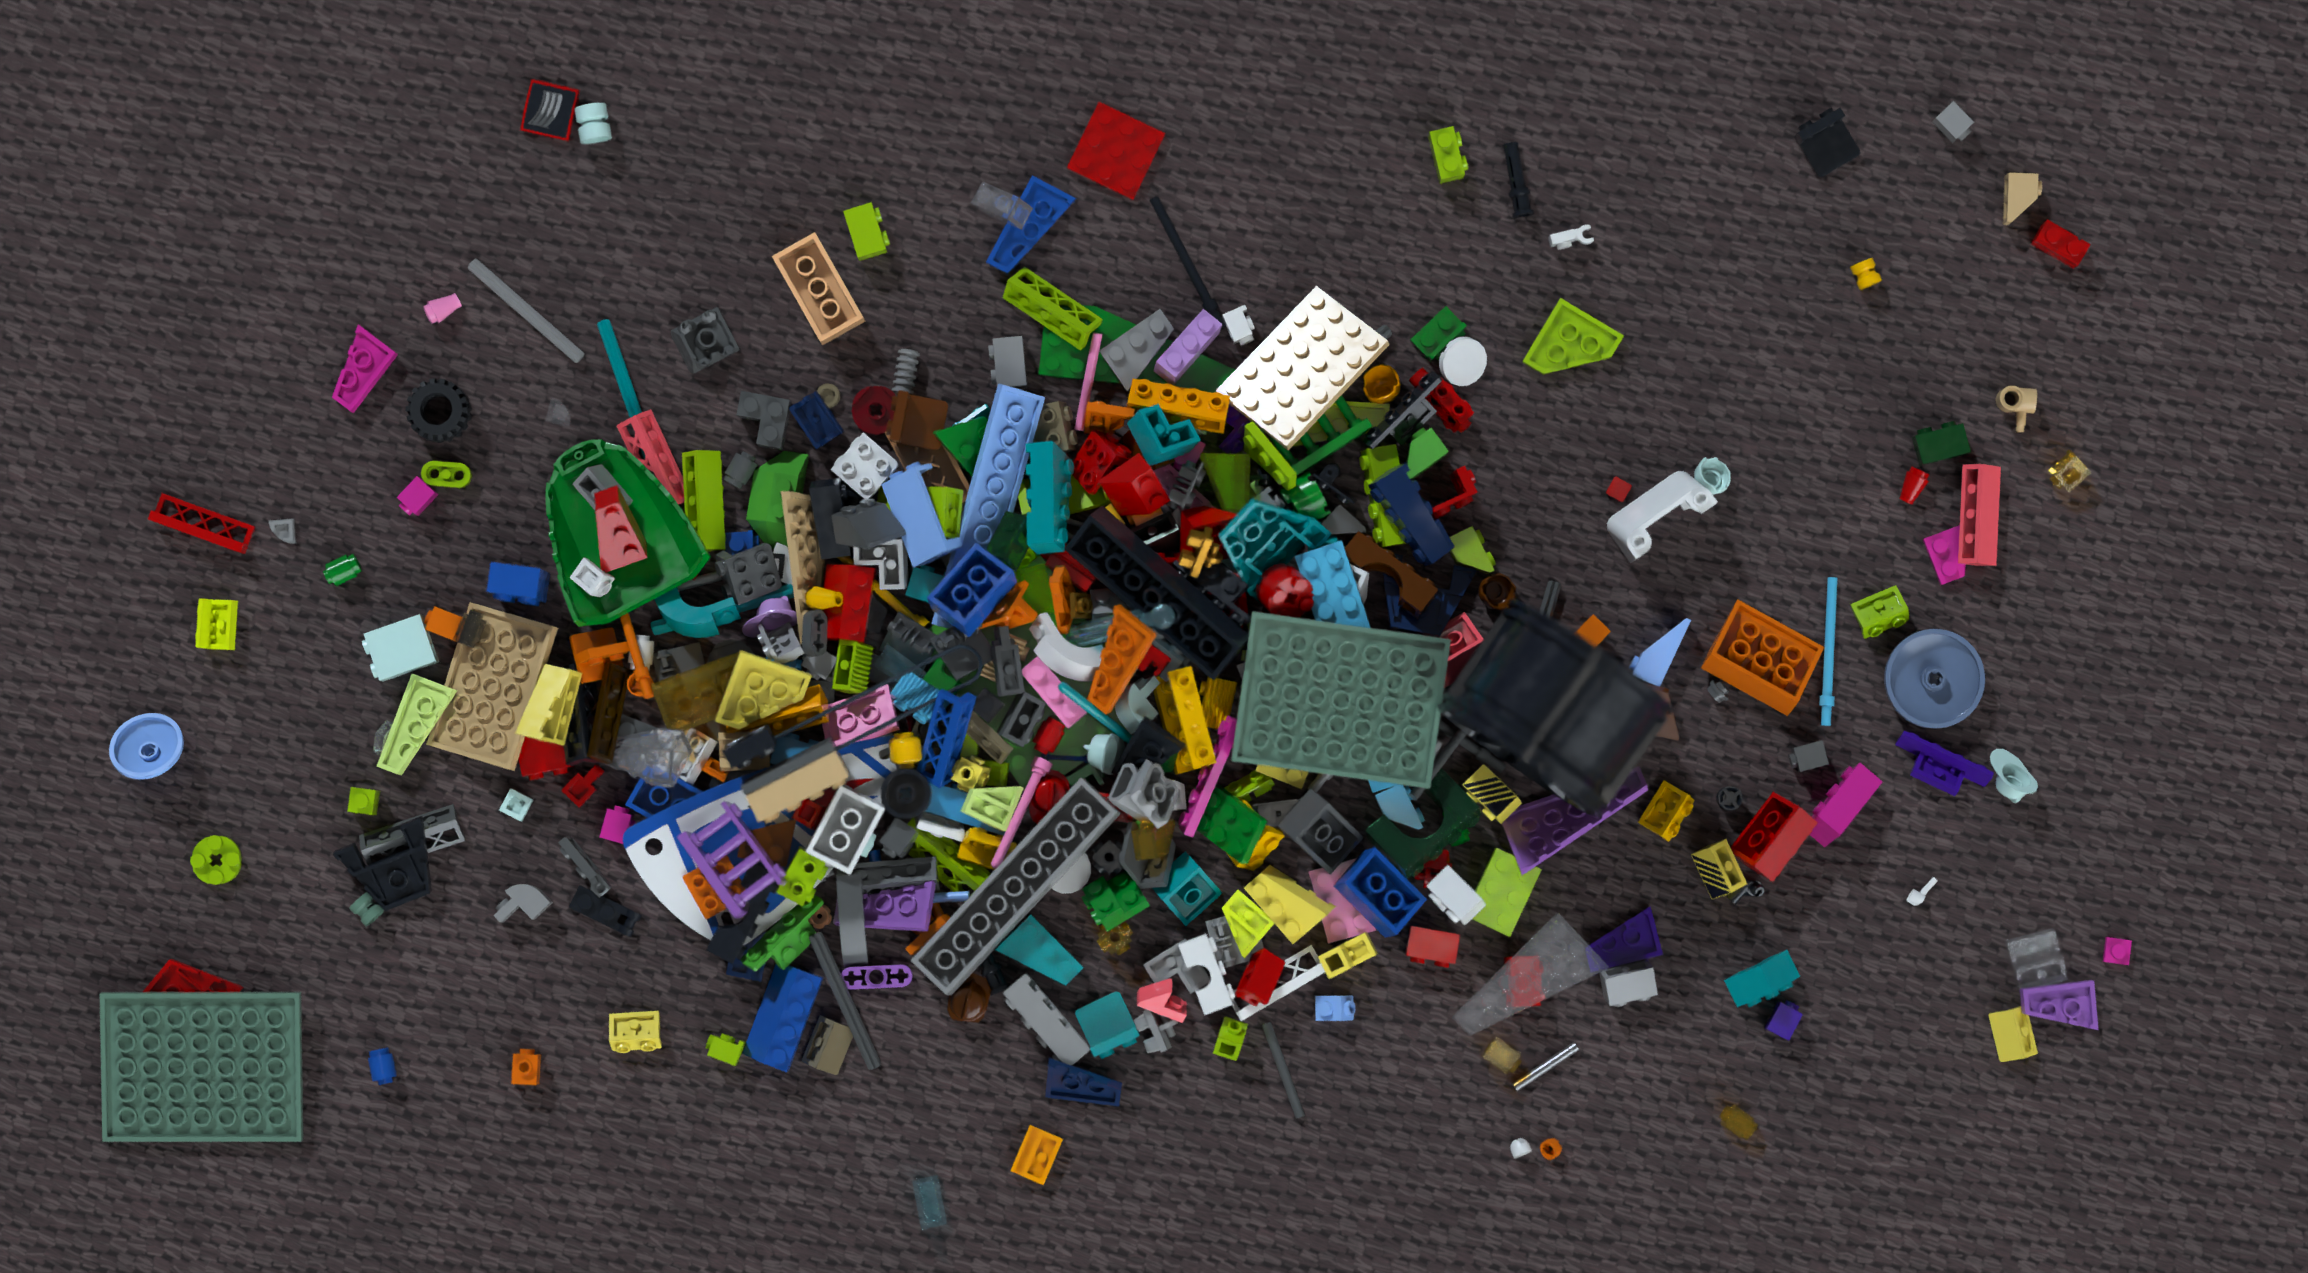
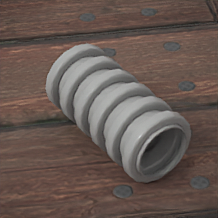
M901 349L898 350L900 357H897L896 360L899 363L895 366L897 372L894 373L896 380H893L895 388H892V391L898 394V391L901 390L913 395L912 387H915L913 380L916 379L914 372H917L915 366L919 362L916 359L920 356V353L915 350Z

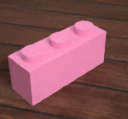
M1038 656L1022 669L1024 678L1068 729L1087 714L1084 709L1059 691L1058 685L1061 681Z

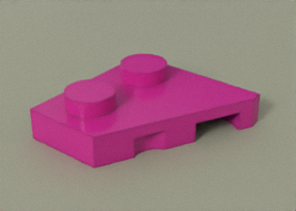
M1960 525L1922 539L1940 586L1965 576L1966 564L1958 563Z

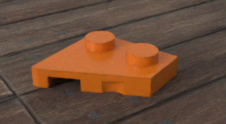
M1101 401L1087 402L1084 433L1090 434L1093 429L1103 433H1114L1115 430L1124 426L1126 419L1130 420L1134 416L1135 408L1108 405Z
M1056 565L1053 575L1049 578V587L1052 593L1057 629L1060 634H1068L1073 621L1070 614V593H1076L1066 566Z

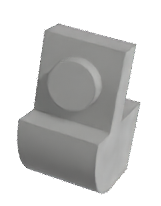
M518 884L505 890L511 899L505 898L495 908L498 912L493 916L500 923H504L520 907L532 920H535L553 902L538 887L529 884Z

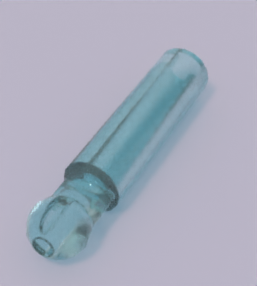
M1164 604L1155 606L1152 612L1143 614L1139 609L1129 611L1148 627L1155 626L1160 629L1170 627L1175 618L1174 611ZM1114 615L1072 624L1069 633L1061 635L1068 642L1078 647H1087L1107 642L1108 635L1106 634L1109 625L1112 624Z

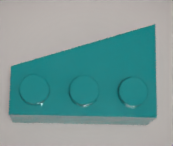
M1030 915L996 949V951L1064 985H1067L1084 968L1033 915Z

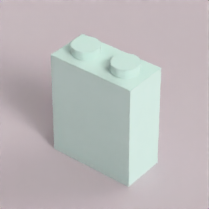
M418 614L364 633L365 640L362 641L366 654L371 655L373 661L370 664L371 671L375 678H379V681L384 682L439 662L428 630H425L427 625L424 624L425 619L423 615Z

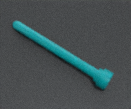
M1061 682L1058 685L1059 691L1127 744L1129 743L1133 735L1103 713L1067 683Z

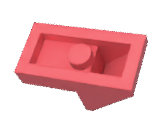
M1171 978L1138 989L1137 1006L1183 1023L1187 1016V1001L1182 1000L1178 996H1171Z

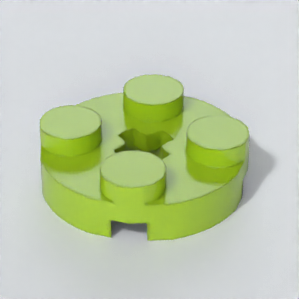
M213 835L202 839L195 846L190 863L196 876L203 882L214 885L230 882L238 875L242 864L241 851L232 839ZM213 854L215 856L222 855L220 859L222 862L221 866L217 864L212 866L211 862L213 860L211 856Z

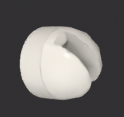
M1523 1138L1513 1140L1510 1149L1514 1159L1532 1152L1529 1143Z

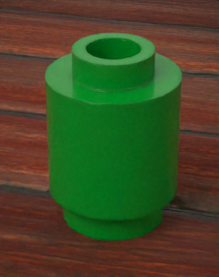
M346 554L325 564L326 570L323 571L327 582L338 586L357 577L358 573L362 572V568L354 554L349 556Z

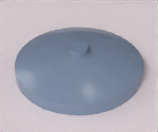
M1927 629L1906 637L1894 648L1886 663L1884 685L1891 705L1900 716L1917 726L1937 729L1955 725L1974 711L1983 695L1985 672L1979 654L1966 639L1951 631Z

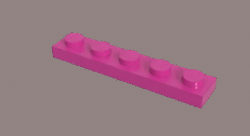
M1227 715L1226 720L1220 723L1218 728L1219 736L1216 743L1212 744L1216 763L1203 766L1200 769L1198 785L1196 789H1192L1188 798V808L1186 812H1182L1179 818V829L1187 836H1194L1234 743L1237 718Z

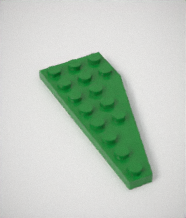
M1060 305L1062 309L1072 311L1067 305ZM1082 305L1103 319L1102 324L1093 331L1102 334L1100 350L1136 326V324L1096 306ZM1079 318L1087 326L1092 323L1087 319ZM1044 326L1039 375L1084 380L1093 332L1090 333L1086 347L1080 351ZM1166 340L1137 379H1147L1161 384L1167 383L1154 372L1156 361L1170 347L1173 341ZM1099 352L1094 381L1121 384ZM1201 354L1174 385L1214 393L1235 369Z

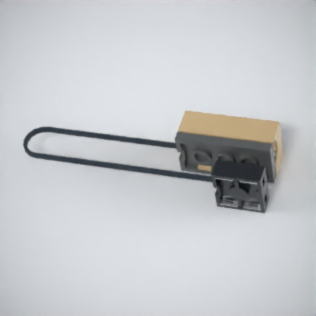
M960 644L953 646L776 736L773 734L769 724H766L724 745L722 752L731 768L737 766L738 770L752 763L753 757L759 755L763 758L773 753L774 747L777 745V739L960 648L968 649L978 658V672L969 681L948 691L952 694L972 684L979 678L983 667L981 655L969 645ZM937 697L835 747L836 745L832 737H829L743 780L740 787L744 795H746V799L758 822L764 820L765 823H768L778 818L780 811L787 808L788 812L800 807L802 800L808 797L810 800H814L824 794V789L830 786L836 789L847 783L846 778L849 777V771L838 750L936 702Z

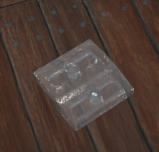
M2054 928L2005 940L2019 992L2020 988L2044 986L2068 980L2064 958L2060 953Z

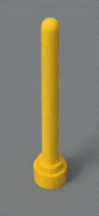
M850 556L837 557L844 565H854V559ZM875 579L873 591L897 613L900 611L925 628L929 625L930 622L923 615L921 617L918 614L914 615L887 589L880 590V584Z

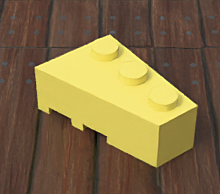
M545 664L515 734L564 745L582 673Z
M1271 865L1244 887L1292 944L1336 907L1332 903H1326L1315 896L1316 893L1313 891H1307L1296 884L1295 880Z

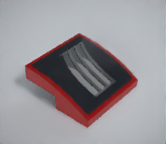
M532 79L520 130L569 141L575 115L574 109L578 105L580 90Z

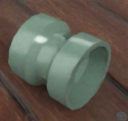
M368 892L364 893L349 907L353 914L360 916L361 922L365 927L373 923L384 912L380 905H376L373 902V898Z

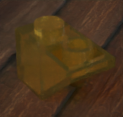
M1175 819L1168 820L1160 828H1157L1151 821L1142 822L1139 828L1131 831L1136 860L1160 858L1169 853L1175 829Z

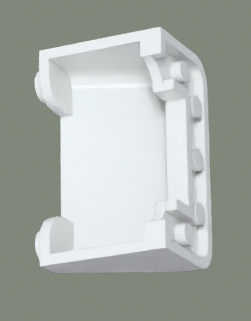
M1677 471L1615 513L1608 520L1607 530L1628 561L1632 563L1651 547V537L1645 528L1679 505L1683 511L1693 509L1702 514L1718 502L1712 493L1691 475L1684 471Z

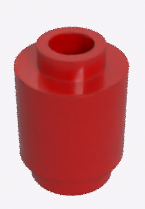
M1048 717L1046 722H1042L1032 740L1035 743L1034 749L1044 755H1047L1048 752L1054 753L1065 734L1063 730L1066 726Z

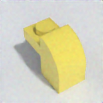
M1365 932L1318 956L1330 979L1378 953L1368 933Z

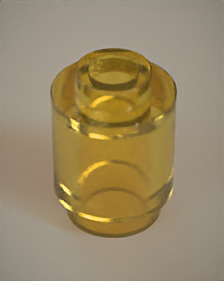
M1735 1104L1731 1107L1727 1105L1719 1116L1721 1118L1720 1125L1738 1138H1744L1745 1140L1752 1136L1758 1126L1752 1116Z

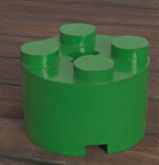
M1307 470L1297 475L1294 488L1287 491L1282 486L1278 492L1284 503L1292 506L1293 512L1315 518L1318 521L1331 514L1329 509L1324 510L1327 502L1315 480L1313 482L1311 479L1308 480L1307 477L1311 474Z

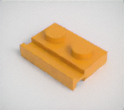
M1030 1125L1010 1171L1044 1185L1063 1138Z

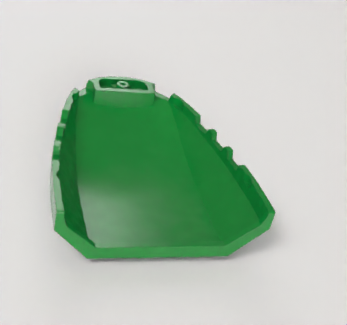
M602 439L584 441L566 450L553 464L554 471L549 483L546 482V515L549 519L550 528L548 533L552 542V557L556 563L560 587L572 619L578 627L607 624L695 578L711 557L696 529L673 496L633 454L619 444L607 443ZM602 464L633 500L628 507L646 540L647 558L607 572L606 574H610L615 578L612 582V587L607 594L602 597H596L588 594L570 578L583 558L589 559L601 569L596 511L574 487L573 483L587 467Z

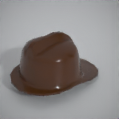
M972 973L952 995H949L947 1010L953 1020L979 1023L983 1019L987 1011L991 991L986 978Z

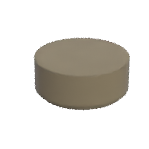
M823 384L817 389L829 409L838 405L841 396L836 386L833 384Z

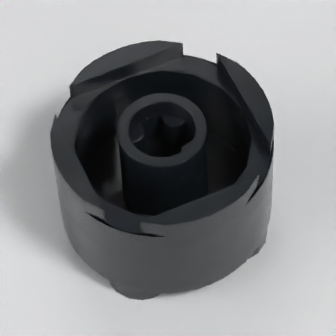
M899 769L890 773L883 781L881 800L885 809L893 816L912 819L923 814L929 807L932 800V788L928 779L922 773L913 769ZM910 787L912 789L910 792L913 795L912 798L902 800L903 794L900 792L901 789L907 790Z

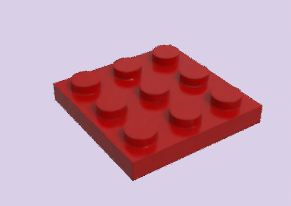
M1098 102L1067 169L1134 200L1163 141L1165 133Z

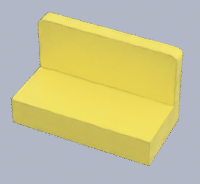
M2021 1006L1989 1014L2000 1062L2024 1059L2038 1054L2029 1015L2022 1013Z

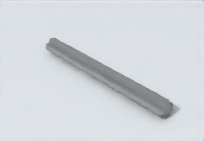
M474 259L471 261L468 269L572 361L578 363L583 358L584 353L479 260Z

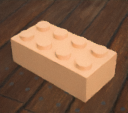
M815 232L772 256L822 346L865 322Z

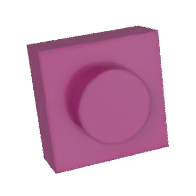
M2106 937L2103 962L2129 965L2132 940Z

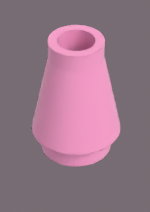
M454 293L450 296L427 301L428 304L423 306V309L431 324L435 322L439 324L462 305Z

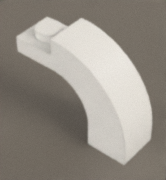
M1047 612L1039 614L1029 628L1038 643L1033 651L1039 659L1050 669L1066 678L1085 682L1093 681L1095 672L1099 669L1101 662L1100 655L1102 648H1104L1102 644L1088 648L1075 646L1063 638Z

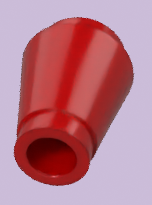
M1911 466L1910 471L1906 472L1899 499L1913 505L1914 501L1929 481L1927 479L1930 474Z

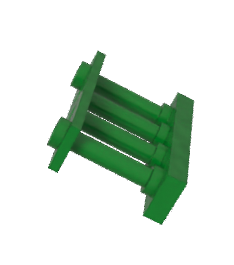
M1342 395L1335 403L1349 423L1347 425L1349 430L1343 434L1339 431L1336 432L1326 415L1323 414L1317 421L1328 436L1327 441L1329 443L1320 448L1319 445H1315L1306 432L1300 440L1307 449L1306 454L1308 456L1301 461L1298 458L1295 459L1290 450H1287L1269 436L1278 452L1297 475L1315 466L1372 428L1368 418L1363 421L1360 418L1357 419Z

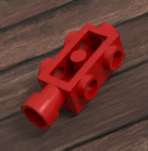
M1421 368L1409 379V382L1416 388L1421 378L1429 373L1424 368ZM1444 379L1425 397L1437 410L1436 414L1443 421L1444 426L1451 429L1454 434L1457 431L1460 433L1464 432L1472 424L1469 420L1474 412L1470 404L1466 400H1462L1455 392L1454 387L1449 382H1445ZM1431 399H1435L1439 405H1434ZM1448 418H1453L1455 423L1449 422Z

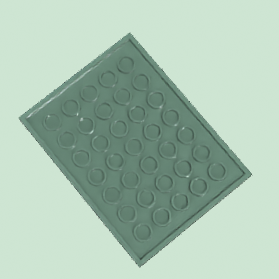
M1252 612L1231 761L1430 788L1440 721V712L1436 706L1442 703L1451 639Z
M301 992L100 993L102 1142L303 1141Z

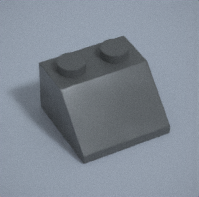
M874 499L861 500L860 504L856 506H845L841 508L840 512L832 515L837 544L871 549L906 535L905 529L887 505L875 502Z

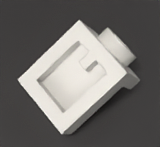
M587 558L582 559L570 576L588 594L596 597H602L607 594L615 579L612 575L603 572Z

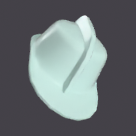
M1113 733L1110 735H1095L1090 745H1083V748L1088 750V763L1103 773L1113 775L1111 772L1124 751V741Z
M1995 749L1992 751L1990 762L1997 773L1995 785L2002 795L2008 797L2013 803H2017L2026 794H2032L2037 791V781L2028 772L2019 758L2005 749Z

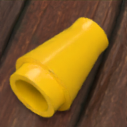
M814 586L807 591L805 602L813 610L839 607L843 603V595L841 592Z

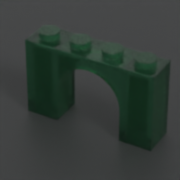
M1442 768L1432 779L1430 788L1424 790L1444 813L1443 823L1433 835L1426 838L1408 837L1385 814L1365 830L1369 841L1406 879L1412 875H1418L1430 859L1435 860L1438 858L1445 846L1449 843H1455L1467 827L1472 828L1480 820V807Z

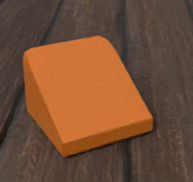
M712 757L708 758L702 769L704 773L722 782L725 781L730 772L720 771V762Z

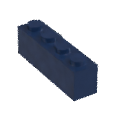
M1404 463L1390 468L1368 486L1371 489L1370 494L1372 498L1385 509L1384 514L1386 518L1399 529L1400 538L1413 549L1414 558L1420 564L1427 566L1436 562L1455 546L1440 520L1432 518V506L1429 501L1420 497L1419 490L1421 488L1416 480L1412 481L1409 478L1407 472L1410 469Z

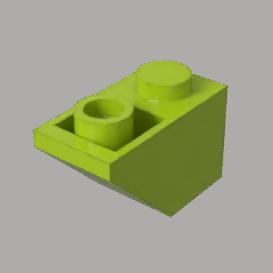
M1472 526L1450 537L1455 546L1450 550L1455 563L1486 574L1495 571L1493 568L1496 565L1490 551L1485 552L1482 546L1485 540L1479 529L1475 531Z

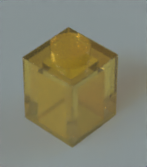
M1497 1036L1494 1037L1481 1055L1506 1075L1509 1071L1513 1073L1521 1063V1060L1518 1059L1521 1054Z

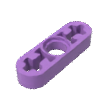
M906 965L848 967L841 973L847 989L905 987L910 984L913 978L912 970ZM886 969H891L890 974H896L899 972V969H903L904 973H908V978L904 979V983H899V979L895 978L891 979L892 984H886L888 980ZM861 970H867L865 974L867 985H862L863 980L854 981V985H850L849 981H845V976L849 975V971H854V975H862ZM873 970H880L883 973L884 979L880 984H873L870 981L869 975Z

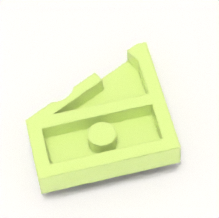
M1012 786L969 789L960 812L1001 832H1006L1024 788Z

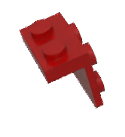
M1093 429L1073 459L1074 473L1072 475L1089 494L1095 495L1101 486L1098 481L1109 474L1114 464L1120 466L1132 458L1131 450L1121 445L1119 442L1120 438L1112 432L1103 433Z
M1466 466L1456 469L1449 475L1458 496L1433 507V514L1431 516L1434 519L1448 514L1453 506L1457 510L1470 504L1473 501L1472 497L1478 493L1474 486L1476 483L1475 476L1470 469H1466Z

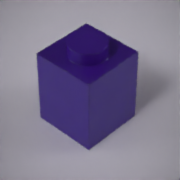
M1787 1000L1784 1004L1778 1002L1764 1028L1789 1041L1803 1014L1798 1012L1799 1006Z

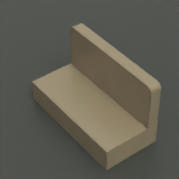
M820 1015L801 1062L837 1075L853 1038L849 1026Z

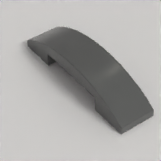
M861 872L851 873V875L847 873L836 874L839 928L844 967L869 966Z

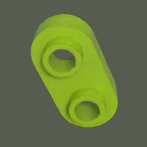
M430 461L421 470L423 481L430 486L463 488L472 479L471 470L463 463ZM436 469L439 471V476L434 479L431 477V471ZM458 471H462L464 474L462 480H456L455 474Z

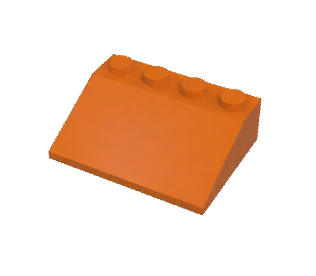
M1737 599L1713 642L1701 669L1788 716L1798 704L1824 647Z

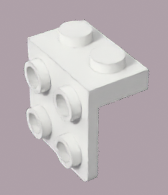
M863 432L861 436L854 439L846 453L835 461L831 470L861 497L871 499L882 486L881 484L885 483L889 475L893 474L898 468V462Z

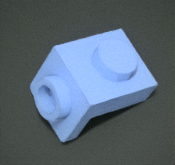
M1353 995L1315 996L1316 1021H1349L1354 1019L1356 1007Z

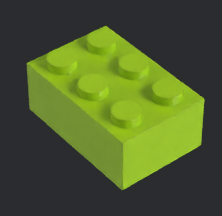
M1495 848L1475 889V892L1482 898L1486 906L1472 920L1510 937L1542 869L1535 866L1524 875H1521L1515 857Z

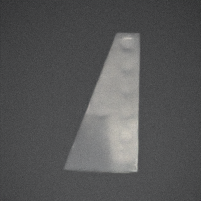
M1557 913L1452 1018L1468 1035H1472L1610 967L1567 921Z

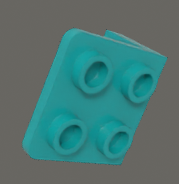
M1115 991L1077 1009L1075 1012L1094 1057L1099 1055L1103 1059L1115 1053L1113 1048L1121 1044L1123 1048L1137 1043L1136 1037L1140 1036L1119 992Z

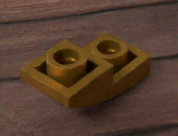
M1070 593L1071 618L1090 619L1093 610L1091 594Z

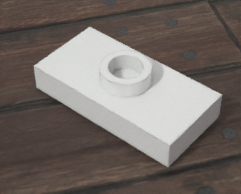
M926 811L914 818L917 829L930 832L936 837L942 838L944 836L961 842L964 839L965 829L964 824Z

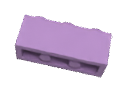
M1203 309L1156 361L1154 372L1167 383L1174 385L1219 335L1222 323Z

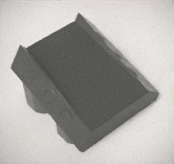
M717 307L704 312L692 320H685L678 327L671 330V338L687 365L688 371L692 374L739 351V347Z

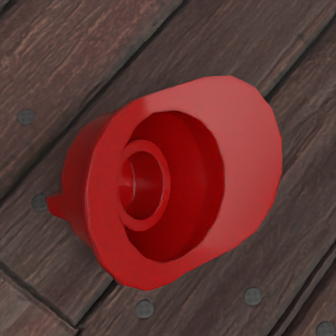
M1051 769L1049 774L1041 777L1029 803V813L1036 824L1070 790L1068 780L1059 771Z

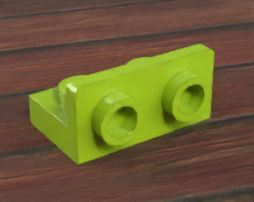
M1896 585L1850 604L1851 610L1861 627L1864 639L1877 637L1883 631L1892 627H1900L1909 620V609Z

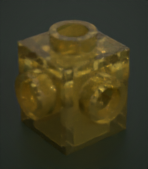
M1126 922L1119 924L1108 932L1103 925L1099 927L1101 932L1098 933L1100 939L1097 940V943L1104 953L1109 951L1112 955L1116 952L1119 956L1131 948L1128 943L1132 941L1130 936L1133 932ZM1112 933L1119 934L1120 939L1118 942L1110 940Z

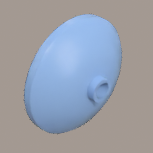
M158 713L141 714L129 719L116 730L110 742L109 756L118 772L132 779L154 778L168 771L178 761L184 746L183 734L178 724L168 716Z

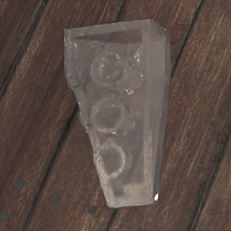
M660 728L617 737L613 762L605 765L616 770L622 769L634 778L640 777L652 786L674 787L693 749L683 730Z

